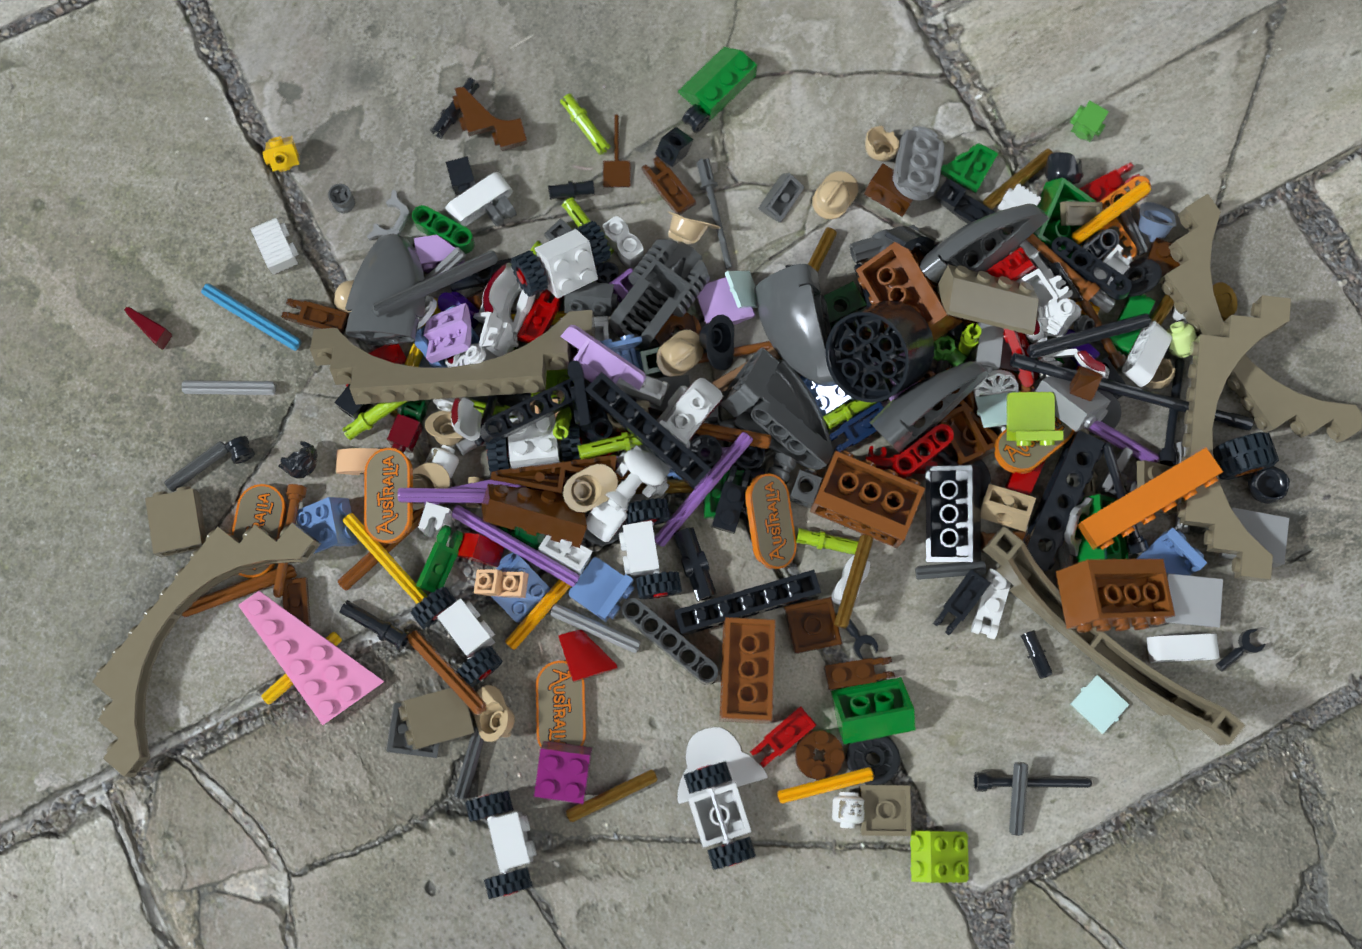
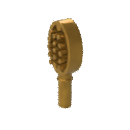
M1218 282L1213 285V293L1221 317L1225 322L1237 311V297L1234 290L1228 284Z

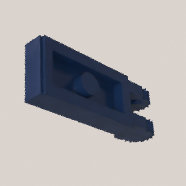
M881 402L876 403L842 424L838 430L829 435L830 441L837 439L842 433L848 439L845 443L838 445L834 451L840 452L851 445L854 446L877 431L869 422L884 408Z

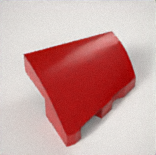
M582 629L558 635L573 682L618 669L617 664Z

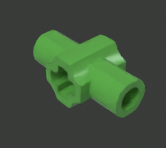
M950 336L940 337L934 341V359L937 361L947 360L951 365L957 366L963 364L967 356L956 349L954 346L955 340Z

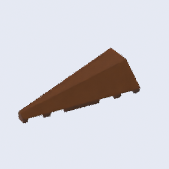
M932 370L928 371L920 381L935 375ZM963 400L938 423V425L945 424L952 428L954 437L948 446L959 465L973 464L995 451V441L999 436L990 427L983 428L981 419L973 413V409ZM940 401L932 410H940L943 407V402Z
M617 455L492 471L490 480L562 493L567 480L589 466L603 464L615 472Z

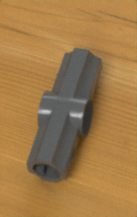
M915 224L908 226L919 232ZM890 229L879 231L871 238L850 243V254L855 264L872 259L894 243L893 240L885 236Z

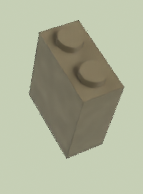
M180 487L176 489L177 492L172 493L165 491L153 493V497L145 498L153 554L161 558L195 551L206 542L207 536L200 493L191 487Z
M452 688L401 701L402 707H399V713L402 722L406 721L408 731H405V737L408 746L412 745L413 750L474 733L468 707Z

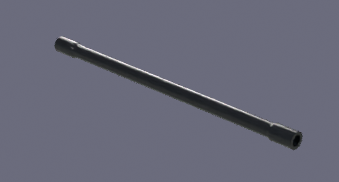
M1013 353L1010 359L1011 367L1029 372L1034 371L1070 382L1077 372L1076 370L1039 361L1033 357ZM1105 378L1101 379L1098 389L1180 412L1185 413L1186 410H1189L1188 401ZM1216 409L1214 421L1245 431L1251 430L1253 418Z

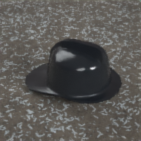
M724 314L717 315L702 327L699 341L707 352L710 364L715 369L723 371L731 366L734 358V325L728 316Z

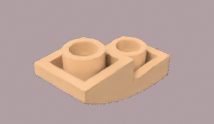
M338 449L336 451V474L360 475L364 473L368 459L380 449Z
M477 569L474 594L526 598L529 574L525 572H502L498 569Z

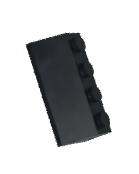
M926 466V562H981L980 466Z

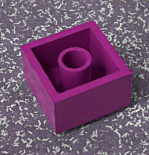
M543 741L539 754L534 797L583 804L587 792L592 747Z

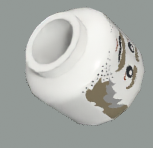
M442 445L441 448L434 447L431 449L425 463H437L447 470L449 477L452 478L459 463V458L454 455V449Z
M839 792V796L833 798L832 819L835 822H840V828L855 829V824H860L864 821L865 802L859 797V793Z

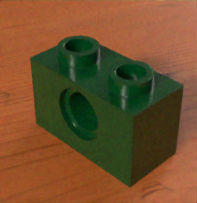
M854 281L824 295L831 330L842 318L864 309L867 305ZM841 305L845 311L838 312L834 309V306Z

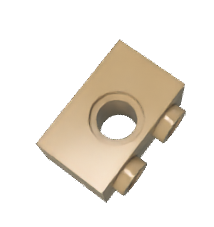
M989 484L981 508V519L1026 532L1036 498Z

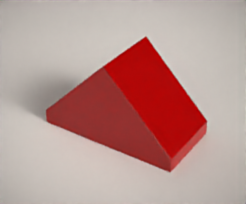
M462 532L463 538L458 549V557L495 568L500 565L505 547L483 535Z

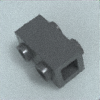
M591 282L564 295L565 313L569 311L592 310L595 316L611 317L613 308H617L618 294H614V284Z

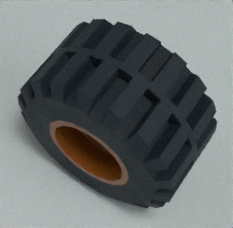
M1267 432L1241 436L1213 448V457L1223 471L1218 475L1219 479L1222 480L1247 476L1270 468L1279 461L1271 435Z

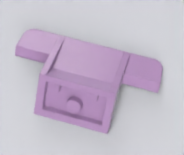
M570 325L561 335L563 339L579 349L574 361L577 360L581 363L584 377L592 382L602 372L615 384L621 378L640 391L646 379V375L642 370L576 325Z

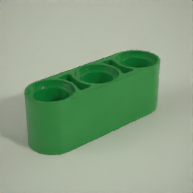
M420 205L413 210V221L417 229L427 236L438 235L453 247L461 249L464 254H468L474 249L475 242L472 233L465 226L425 205ZM421 217H429L427 221L419 222ZM442 227L449 228L445 233L438 232ZM461 238H468L466 243H458Z
M1144 294L1129 297L1117 321L1144 313L1149 315L1155 300ZM1141 329L1110 337L1116 350L1120 351L1122 355L1125 354L1127 356Z

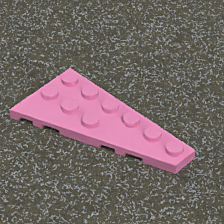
M256 592L238 605L322 725L385 682L262 592Z

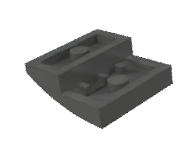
M393 703L386 752L437 758L439 743L414 750L412 745L408 746L405 737V731H408L406 721L402 722L399 713V707H402V703Z

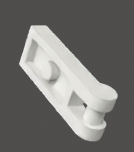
M989 569L986 579L991 584L979 600L971 632L986 634L987 638L994 640L998 633L999 623L1011 583L996 570ZM983 618L991 620L990 626L982 623Z

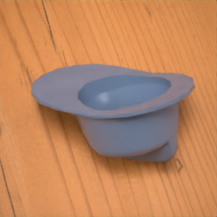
M1145 202L1140 205L1139 230L1148 235L1150 242H1153L1156 238L1167 237L1172 227H1176L1175 215L1170 209L1151 202Z

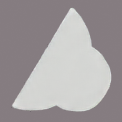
M717 727L704 729L694 734L688 743L686 750L688 768L683 773L680 781L678 803L687 802L688 798L707 793L706 790L709 788L689 794L684 774L710 764L714 765L726 761L732 778L729 782L713 786L716 789L734 783L739 787L767 779L768 776L759 763L748 754L741 752L738 742L728 731Z

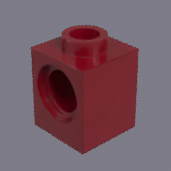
M398 414L389 432L387 441L392 445L391 448L397 449L402 453L405 451L412 453L423 427L420 422Z

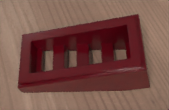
M130 307L124 309L130 319L158 348L163 350L172 338V334L165 327Z

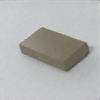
M1061 202V226L1085 225L1103 211L1102 202Z

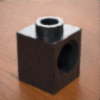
M675 127L661 138L655 155L673 167L687 156L694 139L678 127Z
M468 156L446 162L455 195H461L476 185Z
M350 384L334 402L341 411L354 420L358 418L360 413H365L371 405L355 404L350 391Z

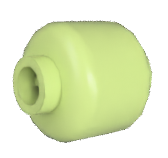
M1183 322L1171 324L1170 328L1166 330L1172 335V341L1168 347L1169 353L1179 358L1190 356L1191 343L1197 339L1194 327Z

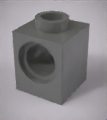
M809 469L799 471L790 495L791 502L811 509L822 480L821 477H818V473ZM803 482L809 483L812 486V491H802L800 484Z

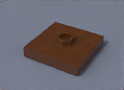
M832 597L784 607L794 654L842 645L839 627L835 625L836 614Z

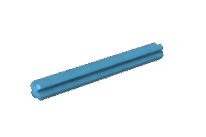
M207 283L202 288L201 293L290 349L296 351L301 346L302 341L298 337L213 285Z

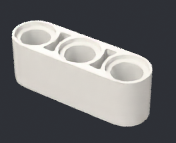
M495 172L450 201L446 206V211L455 222L467 226L487 213L485 210L490 204L496 205L498 199L503 196L508 198L513 190L499 172Z
M1151 321L1150 325L1143 328L1122 368V372L1139 387L1148 384L1172 341V335L1156 321Z
M1217 634L1155 636L1147 638L1149 662L1152 663L1220 658Z

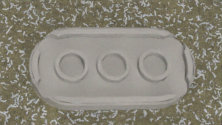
M921 126L913 127L910 130L907 129L903 133L899 141V150L893 173L895 187L904 196L913 200L929 199L937 190L945 149L942 140L939 141L938 135L934 131Z

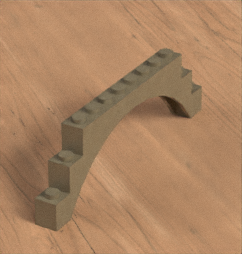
M1209 194L1185 207L1178 214L1182 226L1188 229L1189 233L1168 247L1172 258L1179 262L1180 266L1160 279V283L1164 293L1173 299L1175 309L1180 314H1183L1187 324L1194 327L1197 336L1201 334L1224 337L1220 335L1221 325L1224 321L1213 293L1210 270L1212 240L1221 211ZM1246 354L1242 356L1227 378L1229 387L1236 391L1241 398L1242 406L1252 414L1255 425L1260 430H1263V432H1269L1288 420L1292 431L1299 435L1300 438L1310 435L1322 426H1325L1328 436L1338 443L1362 430V413L1356 405L1326 402L1297 393L1272 379L1256 366Z
M1262 295L1252 304V317L1231 315L1222 323L1220 335L1224 337L1200 334L1195 341H1192L1190 355L1193 356V364H1190L1188 370V378H1191V387H1188L1186 393V401H1189V410H1186L1184 423L1188 424L1187 433H1184L1182 446L1186 447L1181 462L1206 447L1213 456V423L1217 402L1226 380L1248 350L1290 321L1291 298ZM1219 481L1207 488L1201 485L1196 488L1198 493L1187 500H1184L1182 497L1181 503L1177 506V517H1180V524L1209 528L1204 535V544L1207 545V551L1236 555V558L1234 557L1232 561V572H1235L1234 579L1258 582L1271 580L1273 555L1247 532L1231 509Z
M592 310L569 311L549 331L521 348L478 364L449 368L413 367L395 364L374 357L353 345L337 328L314 329L310 351L316 366L330 365L335 385L350 384V391L355 404L535 393L546 390L548 370L567 369V365L571 362V348L576 347L561 337L564 331L570 325H576L595 338V322Z
M294 523L286 526L281 531L278 540L264 528L257 525L246 530L242 541L220 527L209 532L206 542L201 548L192 553L189 563L176 573L172 584L162 590L159 600L155 605L145 611L142 621L129 631L128 638L113 651L112 658L108 663L98 669L92 683L113 700L104 706L98 721L118 737V740L113 741L108 746L107 753L103 759L122 776L135 777L150 759L145 728L146 693L152 667L161 646L178 619L182 616V613L199 597L220 582L241 572L276 563H306L321 543L300 526Z
M1006 527L1001 528L985 546L983 551L1000 564L996 571L1013 584L1009 589L1013 595L1159 716L1171 715L1189 731L1200 729L1219 746L1231 745L1245 727V724L1226 708L1204 699L1171 681L1125 650L1104 632H1097L1096 628H1092V631L1080 633L1077 632V629H1066L1060 591L1034 561L1024 542Z

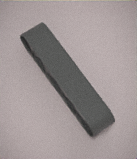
M631 598L624 602L622 614L627 622L700 683L709 685L716 680L718 668L714 662L641 601ZM636 605L639 607L640 612L634 617L629 616L626 613L627 607ZM649 620H654L657 622L658 628L654 632H648L644 627L645 623ZM669 635L677 640L676 645L671 648L663 644V639ZM684 652H693L695 660L692 663H685L681 658ZM707 666L713 669L714 676L711 679H704L701 676L700 670L703 667Z

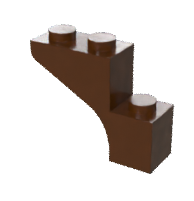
M464 87L455 88L456 95L452 96L456 110L461 109L463 117L459 118L462 131H467L469 137L495 130L492 133L495 146L500 145L501 151L527 144L521 118L515 120L495 118Z

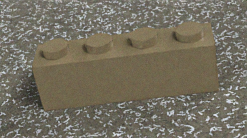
M947 266L936 287L947 315L1033 335L1039 298L1031 284L1027 282L1018 283L1003 276L1000 278L991 276L984 271H971L964 266Z

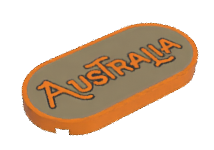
M1055 416V430L1063 431V440H1055V445H1040V441H1031V446H1016V441H1007V429H1005L995 441V458L1009 472L1029 473L1068 442L1074 430Z
M383 448L376 451L368 459L364 471L365 528L370 537L384 544L399 542L403 539L406 532H409L413 523V502H399L397 497L399 488H413L412 463L404 453L394 448Z
M761 474L752 479L745 494L753 552L756 559L762 562L766 568L781 569L792 562L797 546L789 491L784 481L777 475Z
M257 484L246 489L241 494L237 503L232 535L242 541L246 530L257 525L264 528L278 540L283 530L286 515V502L282 494L276 488L267 484ZM275 564L249 569L239 573V575L249 579L258 577L271 571Z
M554 661L547 664L539 672L536 679L537 741L540 748L543 741L583 746L586 740L585 681L582 679L573 682L566 661Z

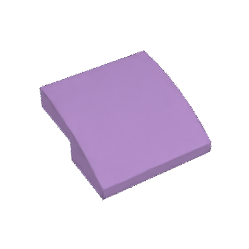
M726 277L707 283L698 295L706 323L710 322L713 317L722 314L728 316L734 325L756 317L753 308L737 307Z
M466 303L433 315L426 322L424 336L429 340L426 359L431 364L467 351L471 346V320Z

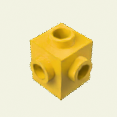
M277 136L266 142L263 157L266 165H271L272 171L279 170L284 172L290 170L292 166L300 164V157L293 136L285 138Z

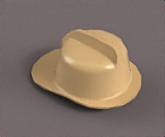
M840 171L827 176L813 196L812 205L815 212L825 219H836L842 216L858 194L856 179L851 174Z
M668 211V214L672 215L668 236L678 242L693 244L700 240L707 228H721L714 224L687 219Z
M682 330L660 346L656 354V363L664 375L669 377L681 376L701 360L703 347L700 344L697 333L691 330Z
M451 411L435 412L425 421L427 432L434 436L441 445L453 446L464 439V437L455 432L452 426Z
M425 463L413 469V488H449L450 477L447 470L437 463ZM413 502V510L425 507L424 503Z
M595 464L576 473L567 480L564 486L563 496L566 504L576 512H586L608 501L609 498L605 494L616 491L618 485L617 476L610 467L603 464Z
M492 685L481 687L477 694L486 703L487 709L480 715H476L473 712L481 738L486 742H493L501 737H510L515 723L513 711L506 706L504 697L497 687Z

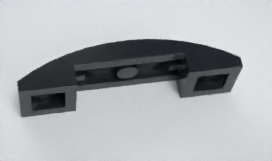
M948 178L935 195V198L946 209L967 224L995 213L992 209L967 195L965 188Z
M908 226L893 228L885 234L887 238L911 251L917 245L924 256L936 247L932 239Z

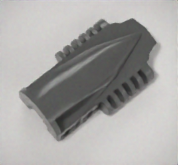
M657 239L653 243L647 254L638 263V266L628 276L629 281L634 286L610 318L609 324L617 336L620 338L630 334H634L635 337L641 336L642 342L636 348L645 349L650 345L672 314L678 317L684 316L690 305L693 304L699 293L704 289V286L710 281L707 268L702 261L703 258L693 247L681 241L677 243L667 239Z

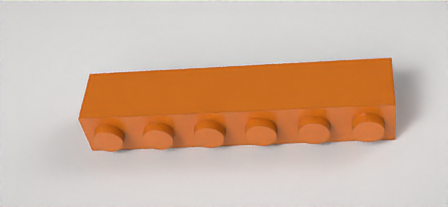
M1206 447L1081 521L1077 526L1093 550L1099 546L1103 550L1115 543L1112 538L1121 534L1122 537H1125L1135 531L1133 526L1137 523L1142 522L1145 525L1156 518L1154 513L1162 509L1165 513L1177 506L1175 501L1183 497L1184 500H1187L1198 493L1196 488L1201 485L1207 488L1219 481L1216 476L1223 471Z

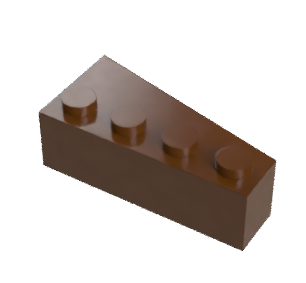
M487 484L482 502L484 522L513 530L516 527H520L527 534L536 536L537 533L551 536L550 540L560 543L562 539L572 542L571 546L580 548L587 528L585 512L572 510L566 504L563 493L525 487H511L502 484Z

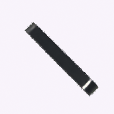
M1065 236L1054 239L1050 249L1081 277L1091 283L1095 282L1103 292L1114 299L1121 300L1128 296L1132 284L1126 276ZM1062 245L1066 246L1065 250L1061 252L1057 250ZM1074 251V253L1071 256V259H1069V254H1071V252ZM1079 256L1084 257L1087 260V264L1079 266L1075 263L1074 259ZM1098 269L1103 270L1107 277L1105 279H1098L1095 277L1094 271ZM1110 277H1113V281L1110 282V285H1107ZM1122 284L1124 286L1123 289L1117 291L1116 286Z

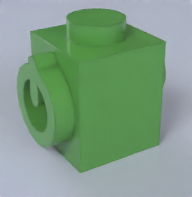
M1089 100L1086 107L1080 105L1070 121L1074 125L1071 132L1075 133L1078 138L1090 142L1094 135L1099 137L1106 125L1102 122L1109 111Z

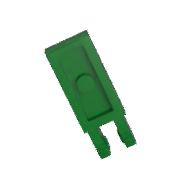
M447 525L442 526L437 535V542L434 543L416 584L417 587L433 593L435 590L444 587L459 553L458 549L463 538L462 532L454 531L449 540V547H447L446 543L449 539L451 528Z

